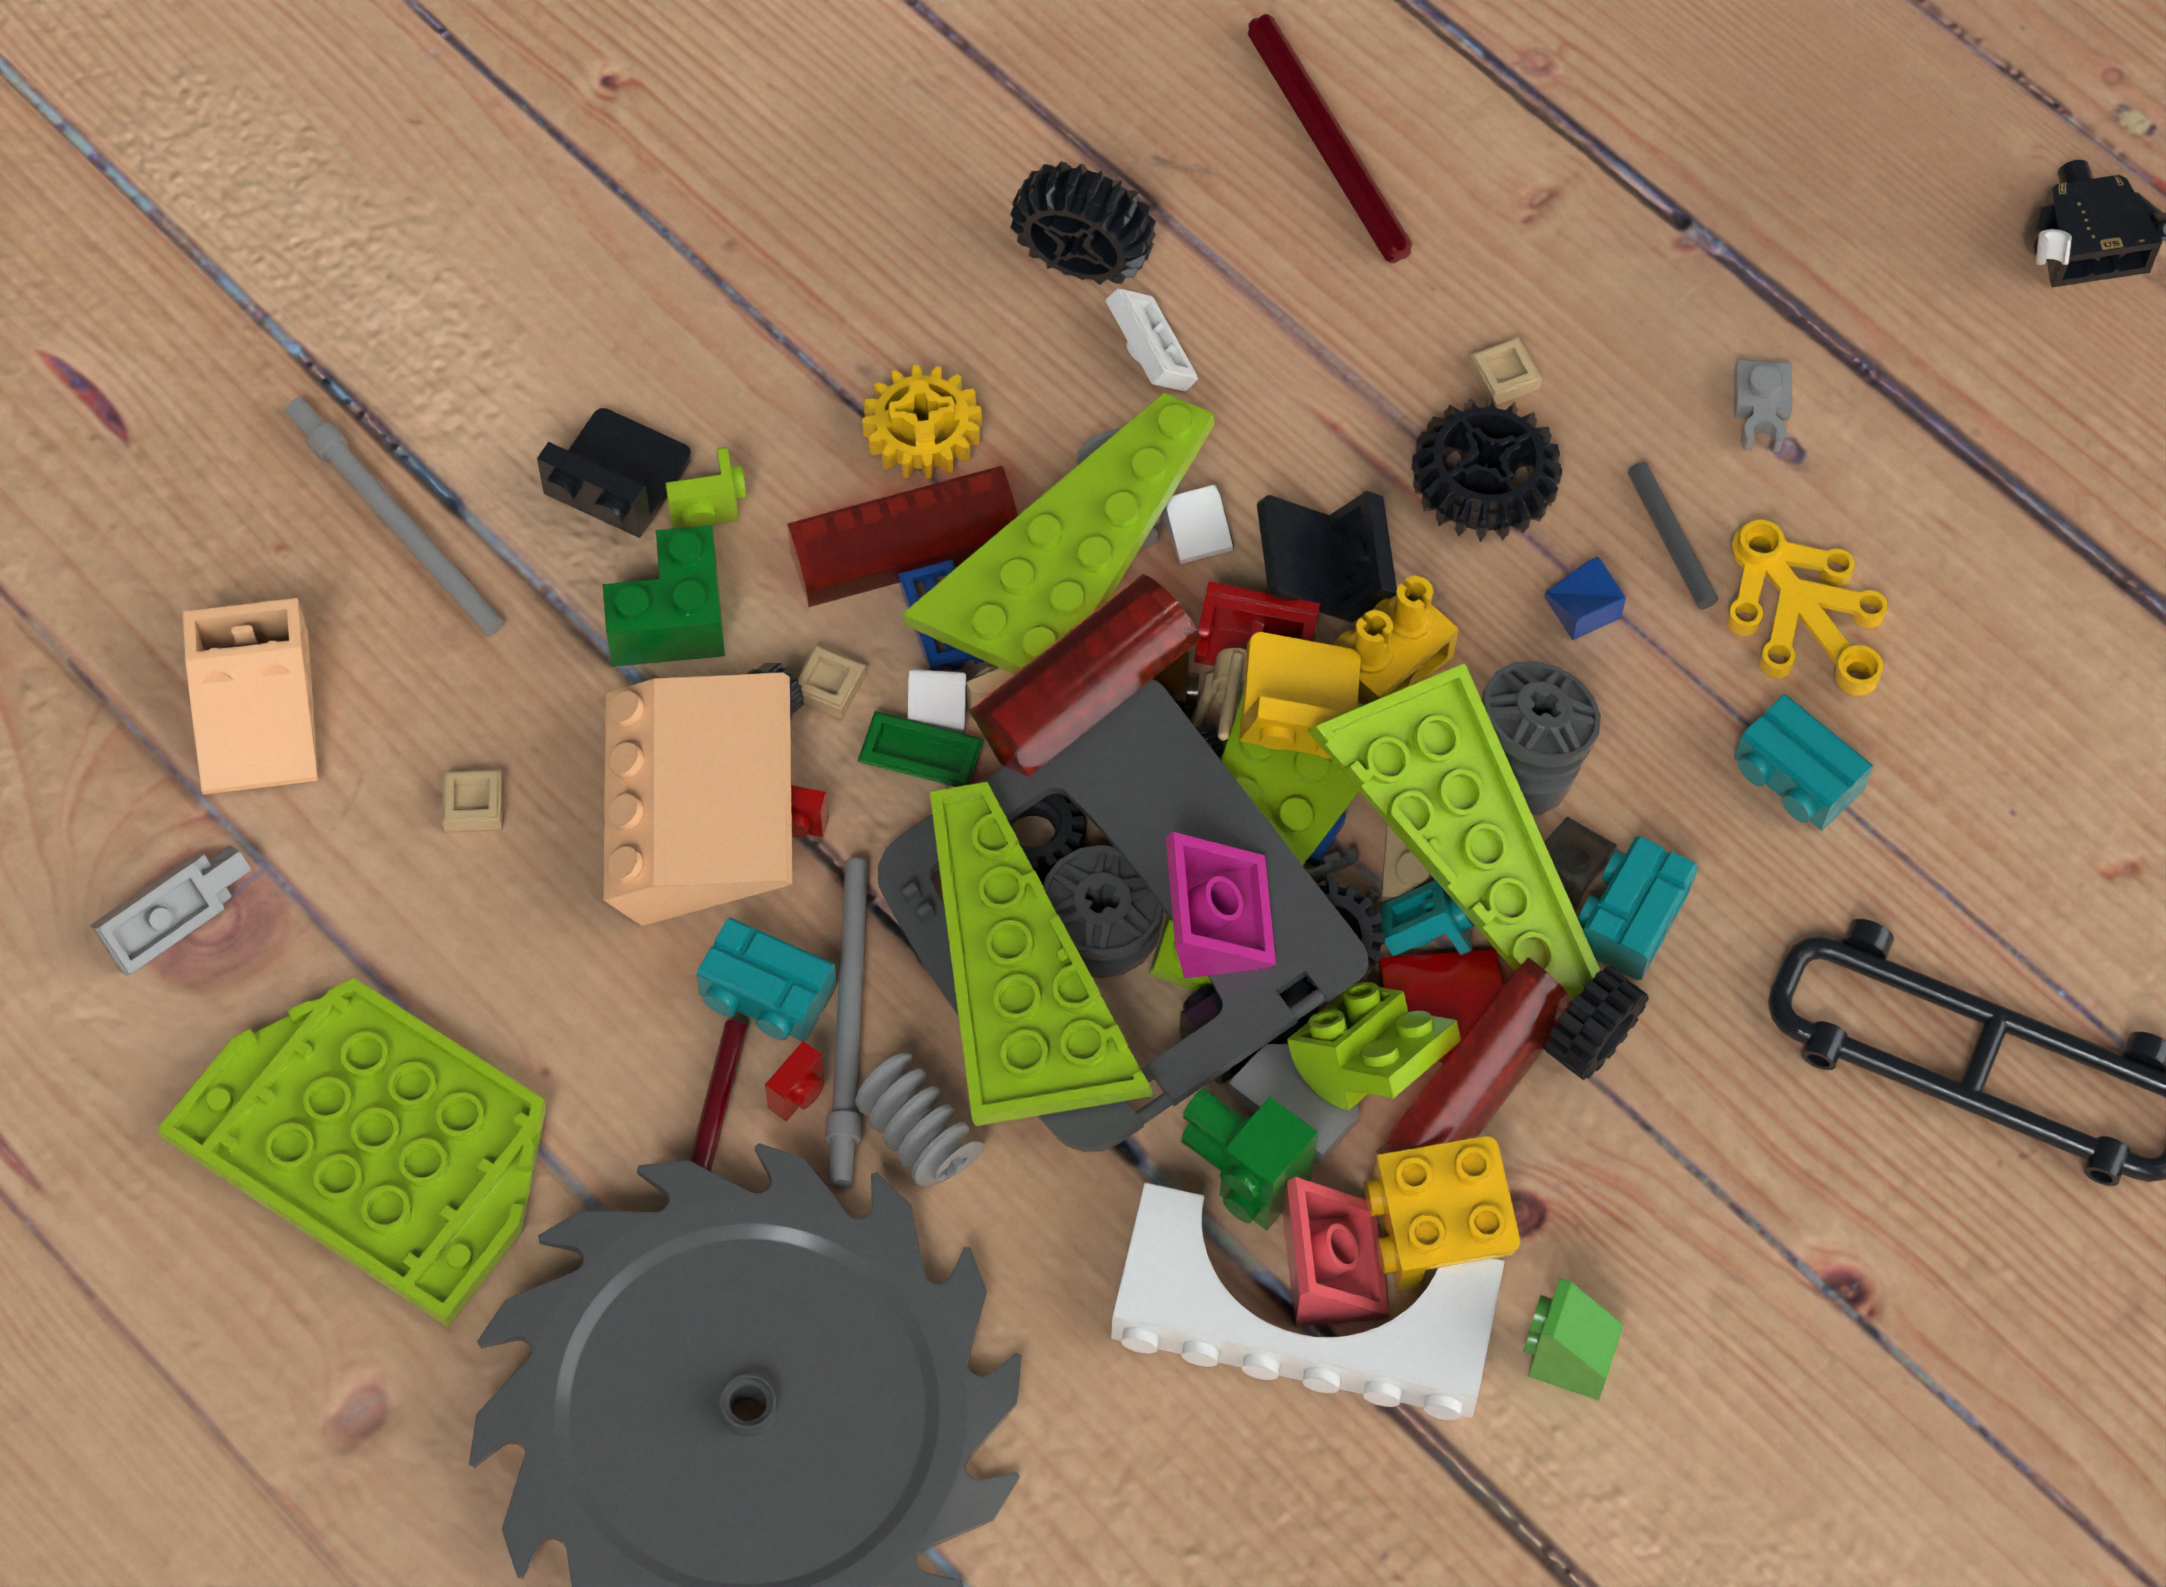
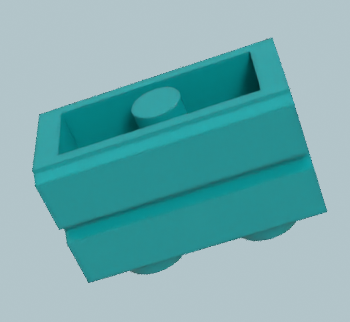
M1783 694L1763 716H1760L1743 733L1734 757L1739 762V769L1747 780L1756 786L1767 785L1782 798L1783 806L1793 818L1803 823L1810 821L1821 831L1829 826L1840 815L1842 810L1846 809L1864 791L1874 767L1786 694Z
M1642 836L1634 838L1626 853L1616 849L1601 878L1602 881L1608 883L1601 899L1591 894L1578 917L1595 959L1605 965L1611 964L1615 970L1636 980H1642L1693 887L1699 868L1696 863L1672 851L1668 853L1664 847Z
M731 917L725 921L715 939L713 947H710L696 975L699 994L703 996L704 1003L715 1012L732 1017L737 1011L756 1020V1026L772 1038L786 1040L790 1035L804 1042L809 1038L819 1020L820 1013L824 1011L837 985L834 963Z

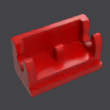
M1209 581L1197 631V637L1199 638L1194 662L1215 666L1216 657L1220 651L1228 648L1247 650L1249 639L1257 632L1314 642L1317 633L1320 603L1305 600L1283 601L1275 598L1270 593Z

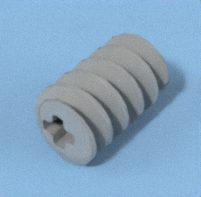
M908 1052L900 1053L886 1059L865 1079L855 1099L856 1108L861 1113L870 1115L871 1127L879 1133H884V1143L893 1151H898V1161L901 1165L908 1169L913 1168L912 1178L916 1184L922 1187L933 1186L948 1180L966 1169L983 1151V1143L981 1140L976 1139L962 1146L961 1141L968 1134L969 1125L962 1121L947 1127L948 1122L955 1114V1108L952 1104H945L933 1109L932 1107L941 1096V1090L937 1086H931L919 1092L918 1089L927 1079V1073L924 1069L918 1068L905 1074L904 1071L913 1061V1055Z

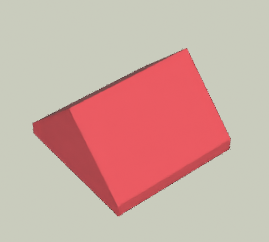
M1298 1177L1287 1180L1282 1217L1295 1327L1373 1321L1389 1317L1385 1274L1382 1273L1377 1252V1238H1380L1378 1216H1370L1366 1199Z

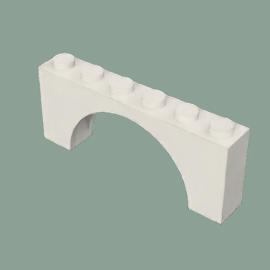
M1144 1183L1113 1312L1111 1339L1119 1340L1124 1347L1139 1353H1155L1157 1349L1182 1354L1181 1356L1184 1360L1198 1366L1212 1367L1216 1366L1219 1362L1242 1367V1371L1245 1374L1257 1379L1274 1380L1278 1376L1301 1380L1305 1387L1316 1392L1336 1393L1339 1389L1363 1394L1365 1400L1379 1406L1394 1407L1400 1403L1423 1407L1428 1415L1438 1419L1457 1420L1461 1416L1473 1417L1479 1395L1504 1260L1492 1258L1438 1268L1430 1284L1417 1301L1393 1320L1369 1331L1341 1337L1301 1335L1283 1330L1258 1318L1244 1308L1221 1283L1211 1265L1203 1240L1202 1215L1204 1195Z

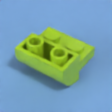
M1361 982L1349 987L1323 1011L1310 1017L1308 1023L1289 1037L1287 1041L1292 1060L1306 1084L1328 1103L1349 1111L1368 1094L1395 1098L1461 1041L1457 1020L1431 1016L1430 1013L1425 1011L1408 1012L1404 991L1381 988L1372 982Z

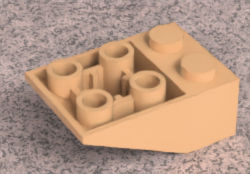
M298 598L183 611L185 663L202 794L319 781L309 637Z

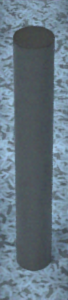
M1646 462L1632 466L1628 470V475L1699 609H1706L1713 606L1719 598L1650 467Z

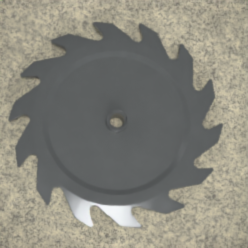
M760 1143L756 1145L755 1152L771 1181L769 1189L765 1192L753 1193L689 1160L638 1165L637 1174L668 1198L669 1202L662 1211L580 1210L539 1234L540 1244L574 1251L581 1255L583 1263L576 1271L505 1300L477 1340L481 1349L514 1341H523L531 1347V1354L477 1412L469 1465L476 1468L507 1444H517L525 1452L502 1526L504 1539L517 1578L524 1579L539 1547L545 1541L557 1540L566 1548L572 1587H964L962 1580L922 1571L917 1564L918 1556L925 1550L994 1521L1020 1479L1017 1472L978 1480L972 1478L965 1468L971 1457L1016 1407L1022 1355L1015 1353L986 1376H977L968 1367L970 1352L987 1294L971 1248H963L956 1266L946 1282H931L924 1272L911 1204L877 1172L871 1174V1212L864 1218H853L844 1210L805 1158ZM754 1399L764 1406L765 1411L755 1420L743 1421L736 1418L732 1414L731 1409L738 1401Z

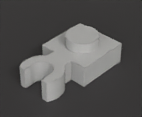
M1737 359L1734 369V417L1748 418L1741 436L1742 447L1744 450L1751 451L1755 434L1765 433L1773 440V452H1780L1786 435V427L1782 420H1789L1792 412V363Z

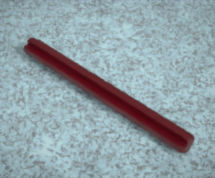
M1264 14L1259 18H1253L1248 24L1250 40L1384 259L1393 264L1401 259H1406L1411 254L1412 241L1274 17Z

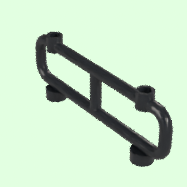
M1854 919L1850 921L1842 941L1824 936L1805 938L1793 945L1783 958L1770 988L1768 1007L1771 1019L1782 1033L1797 1042L1805 1044L1801 1056L1810 1065L1823 1070H1833L1838 1059L1844 1060L2088 1160L2084 1174L2089 1179L2102 1185L2116 1186L2119 1184L2122 1175L2145 1182L2166 1180V1147L2158 1157H2142L2132 1153L2126 1144L2117 1139L2105 1136L2095 1138L1983 1092L2004 1036L2007 1033L2166 1098L2165 1039L2147 1032H2132L2128 1036L2122 1054L1887 960L1886 958L1893 944L1894 936L1884 926L1867 919ZM1818 959L1832 962L1982 1023L1983 1026L1961 1081L1958 1082L1850 1038L1842 1028L1825 1021L1814 1023L1797 1015L1792 1007V998L1807 964Z

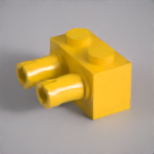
M1416 575L1406 578L1404 585L1400 583L1397 587L1395 599H1383L1373 610L1365 613L1364 620L1361 617L1356 623L1355 633L1352 630H1348L1340 635L1332 644L1354 649L1361 657L1358 702L1366 705L1431 677L1454 657L1459 628L1431 604L1434 591L1427 579Z

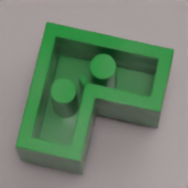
M712 525L656 530L659 579L602 584L606 636L612 667L725 656L717 559Z

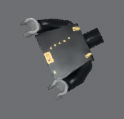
M2073 160L2061 166L2057 173L2060 184L2050 188L2045 204L2035 210L2025 237L2026 248L2036 256L2035 264L2044 265L2047 261L2052 288L2150 273L2162 241H2166V213L2162 212L2138 192H2134L2127 178L2121 175L2094 178L2090 166L2085 160Z

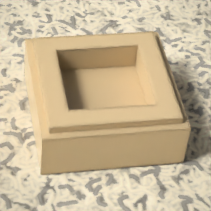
M1519 337L1469 355L1468 366L1488 401L1493 397L1496 404L1499 405L1541 389L1542 377Z
M814 644L796 677L799 681L798 684L802 686L804 705L842 720L866 676V665Z
M501 769L443 771L442 825L444 832L502 830L503 776Z

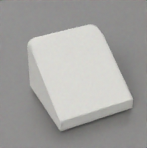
M1216 485L1172 495L1163 510V521L1179 564L1233 551L1221 497Z
M909 670L908 719L964 734L967 710L966 673Z

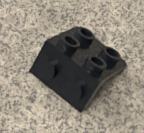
M600 408L590 417L569 450L548 442L537 457L545 495L640 538L667 498L665 483L680 479L691 462V451L684 443L607 408Z
M1365 491L1330 515L1272 495H1267L1257 502L1267 586L1269 592L1275 598L1283 601L1305 600L1320 603V613L1353 623L1364 616L1366 612L1373 610L1383 599H1391L1396 596L1397 584L1383 496Z

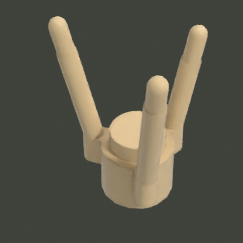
M1228 648L1218 653L1214 672L1205 675L1203 691L1198 700L1197 708H1195L1190 719L1195 728L1202 726L1214 696H1216L1217 701L1222 704L1218 738L1222 741L1227 740L1229 737L1235 706L1244 681L1247 650L1242 648Z

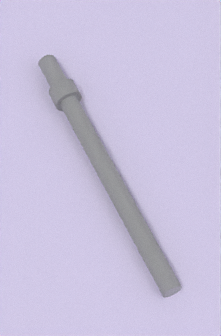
M303 398L292 400L286 407V413L308 437L307 445L321 461H330L486 636H492L497 633L504 624L502 618L346 447L347 439L333 423H324Z
M850 858L845 861L832 1112L826 1115L825 1141L830 1144L828 1184L837 1189L852 1187L854 1146L861 1142L862 1117L856 1113L855 1099L858 1085L868 861L862 858Z

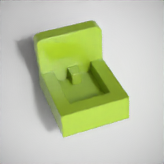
M728 447L716 448L720 475L665 483L672 529L705 525L713 526L714 524L739 521L736 499L747 498L742 465L731 466Z

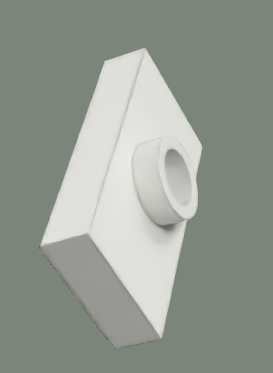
M1117 288L1105 300L1127 339V350L1141 364L1152 384L1186 392L1198 380L1195 370L1153 296Z

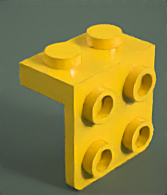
M1257 632L1253 634L1247 643L1239 741L1262 745L1274 750H1291L1318 755L1332 760L1307 730L1357 708L1361 666L1359 653L1351 648L1270 633Z
M1484 1136L1376 1156L1372 1179L1364 1181L1365 1197L1370 1216L1380 1215L1384 1237L1377 1238L1379 1263L1383 1274L1393 1273L1396 1292L1420 1288L1425 1270L1510 1256L1516 1253L1520 1245V1236L1499 1145L1494 1138Z

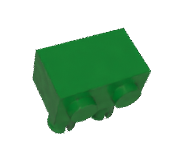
M1202 1088L1189 1101L1183 1112V1119L1189 1122L1181 1136V1143L1221 1171L1219 1196L1223 1198V1204L1228 1211L1245 1223L1254 1221L1267 1231L1282 1214L1286 1181L1294 1177L1307 1181L1311 1179L1318 1131L1270 1096L1253 1116L1244 1118L1208 1090Z

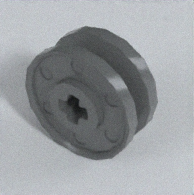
M1098 845L1079 848L1059 859L1045 877L1043 885L1045 892L1092 977L1105 978L1124 975L1143 964L1157 946L1162 924L1163 908L1115 847Z

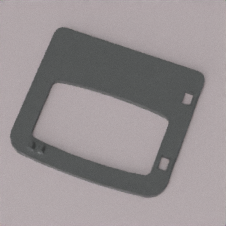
M1145 678L1131 682L982 781L988 782L1008 822L1046 796L1062 794L1068 797L1123 856L1172 922L1166 835L1176 832L1265 855L1276 965L1268 969L1208 976L1222 1002L1220 1013L1213 1020L1140 1068L1148 1083L1155 1080L1164 1093L1135 1112L1128 1101L1037 1116L1054 1136L1068 1147L1082 1152L1104 1151L1120 1144L1142 1129L1145 1123L1172 1105L1176 1106L1298 1023L1297 1020L1325 1001L1329 1002L1347 990L1367 972L1369 960L1364 944L1167 690L1156 680ZM930 815L897 837L885 849L878 864V884L884 899L909 943L958 1016L945 908L933 885V876L939 869L933 815ZM1307 976L1316 990L1291 1007H1288L1279 994Z

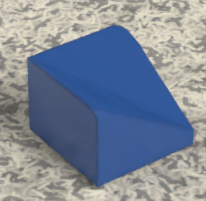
M1599 557L1584 563L1548 590L1544 596L1572 640L1621 619L1626 600L1625 595Z

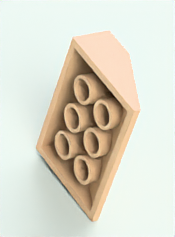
M783 672L654 678L605 693L603 900L639 925L645 926L792 885L790 677Z

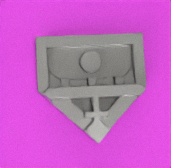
M1288 1044L1264 1045L1228 1083V1093L1254 1113L1270 1096L1318 1131L1314 1159L1320 1164L1359 1121L1358 1104L1349 1111L1338 1108L1322 1099L1306 1084L1292 1060Z

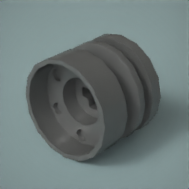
M1539 661L1514 662L1496 671L1486 685L1481 700L1531 814L1541 815L1559 806L1570 790L1580 771L1581 764L1588 756L1590 748L1599 735L1601 714L1591 692L1578 678L1562 668Z

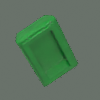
M874 711L858 762L953 787L970 785L984 739Z

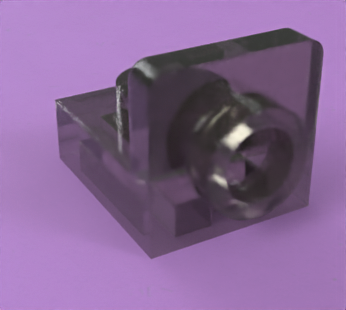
M1566 817L1544 843L1571 905L1576 912L1586 888L1607 866L1617 845L1573 819Z

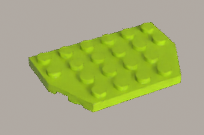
M352 978L329 989L320 999L305 1001L287 1010L289 1014L287 1017L254 1033L250 1028L232 1037L158 1126L157 1131L162 1140L446 1327H449L523 1231L546 1113L544 1098L362 982Z

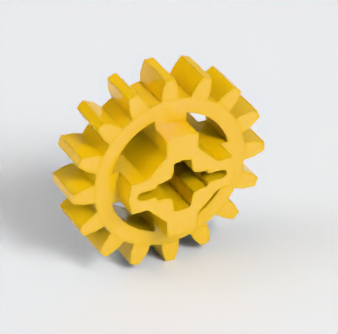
M913 365L912 376L906 378L897 370L892 371V385L887 386L884 383L876 382L874 384L875 399L869 398L864 401L865 417L862 418L863 437L868 438L869 453L871 456L882 453V465L886 470L892 468L897 463L901 464L904 478H909L914 468L922 469L926 480L932 479L934 467L940 466L947 474L953 473V459L956 457L961 461L968 462L971 459L970 445H979L982 409L980 406H976L975 390L971 388L962 391V377L958 374L952 376L948 381L942 379V367L939 366L932 370L930 376L922 375L919 365Z

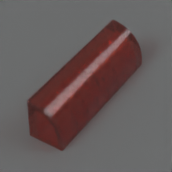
M998 466L787 523L790 553L808 606L813 607L899 583L898 573L951 559L954 566L958 567L1014 520L1018 514L1003 466Z
M1142 574L969 711L999 763L1029 777L1199 642L1202 637L1178 601L1153 578Z
M1529 957L1516 968L1386 1137L1376 1153L1385 1154L1478 1138L1546 1048L1545 1043L1551 1036L1550 1032L1553 1027L1560 1022L1559 1018L1562 1013L1572 1005V999L1566 990Z

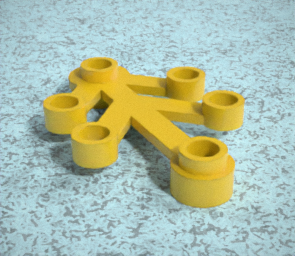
M1757 519L1740 527L1733 537L1731 552L1736 563L1744 570L1738 598L1731 604L1728 613L1727 625L1729 629L1739 636H1751L1759 630L1763 618V608L1758 601L1765 575L1779 592L1770 641L1763 647L1759 660L1762 672L1768 677L1775 679L1784 678L1791 673L1796 659V652L1792 645L1799 618L1836 665L1834 678L1837 685L1845 693L1852 696H1861L1872 692L1877 687L1883 672V661L1880 655L1868 646H1851L1822 609L1851 614L1853 621L1858 626L1866 629L1876 628L1883 622L1888 609V603L1880 592L1875 590L1857 592L1838 588L1847 584L1851 579L1855 567L1853 556L1848 551L1840 548H1833L1827 551L1787 542L1780 527L1768 520ZM1760 546L1767 551V553L1756 552L1753 549H1751V547ZM1838 563L1845 568V571L1835 572L1828 567V564ZM1789 566L1818 571L1820 579L1825 584L1799 579ZM1865 604L1872 605L1878 610V613H1866L1860 606ZM1746 612L1752 615L1754 620L1749 622L1742 621L1736 614ZM1778 654L1783 656L1787 662L1776 664L1768 656ZM1852 671L1859 672L1865 679L1853 678L1848 673Z

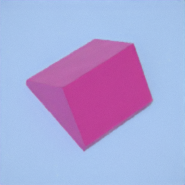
M1176 832L1166 835L1175 948L1184 979L1268 969L1276 965L1265 855Z

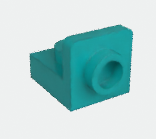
M1436 880L1380 905V914L1383 920L1381 929L1382 933L1385 932V945L1393 956L1411 948L1423 947L1445 933L1460 955L1472 951L1470 928L1475 925Z

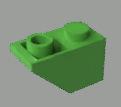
M1559 1278L1553 1299L1543 1295L1540 1296L1523 1350L1524 1353L1534 1356L1528 1377L1599 1401L1624 1324L1575 1284Z

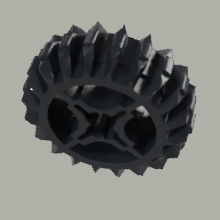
M1062 161L1057 167L1043 164L1039 171H1031L1029 177L1023 181L1021 188L1017 191L1012 203L1014 207L1010 214L1013 218L1010 228L1018 234L1017 242L1021 246L1030 248V257L1042 259L1046 263L1047 269L1055 268L1065 275L1078 277L1081 280H1094L1099 285L1107 279L1113 283L1122 284L1125 278L1135 277L1137 271L1142 268L1145 260L1148 259L1154 246L1152 241L1155 237L1154 227L1156 221L1149 215L1150 206L1144 202L1137 201L1138 192L1123 188L1121 186V179L1111 180L1104 176L1102 170L1098 173L1092 172L1084 164H1080L1077 168H1072Z
M1493 397L1487 402L1486 407L1478 408L1470 398L1465 403L1463 412L1449 405L1447 410L1444 411L1443 419L1432 417L1428 423L1427 432H1421L1417 439L1416 454L1412 457L1411 470H1413L1414 474L1413 487L1415 493L1422 495L1421 504L1424 511L1437 510L1436 520L1438 526L1453 521L1456 523L1455 531L1458 537L1467 528L1476 530L1480 542L1486 537L1487 531L1494 530L1503 541L1509 535L1510 526L1524 534L1526 529L1529 528L1530 520L1541 521L1546 514L1547 506H1552V502L1556 500L1557 484L1561 481L1562 468L1559 463L1560 451L1558 444L1550 443L1552 435L1550 434L1549 427L1536 428L1537 419L1534 412L1523 417L1518 416L1515 402L1507 407L1506 410L1498 409ZM1457 450L1461 459L1457 462L1455 469L1447 472L1443 462L1450 454ZM1525 466L1529 473V478L1517 488L1512 482L1513 477H1515L1517 469Z

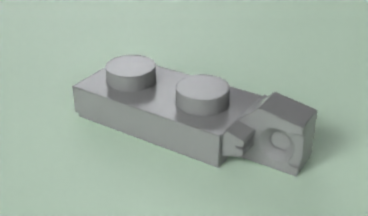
M231 845L209 859L201 852L191 859H185L91 924L90 927L119 970L126 976L131 975L223 911L225 908L222 904L232 897L226 887L252 869L241 852Z

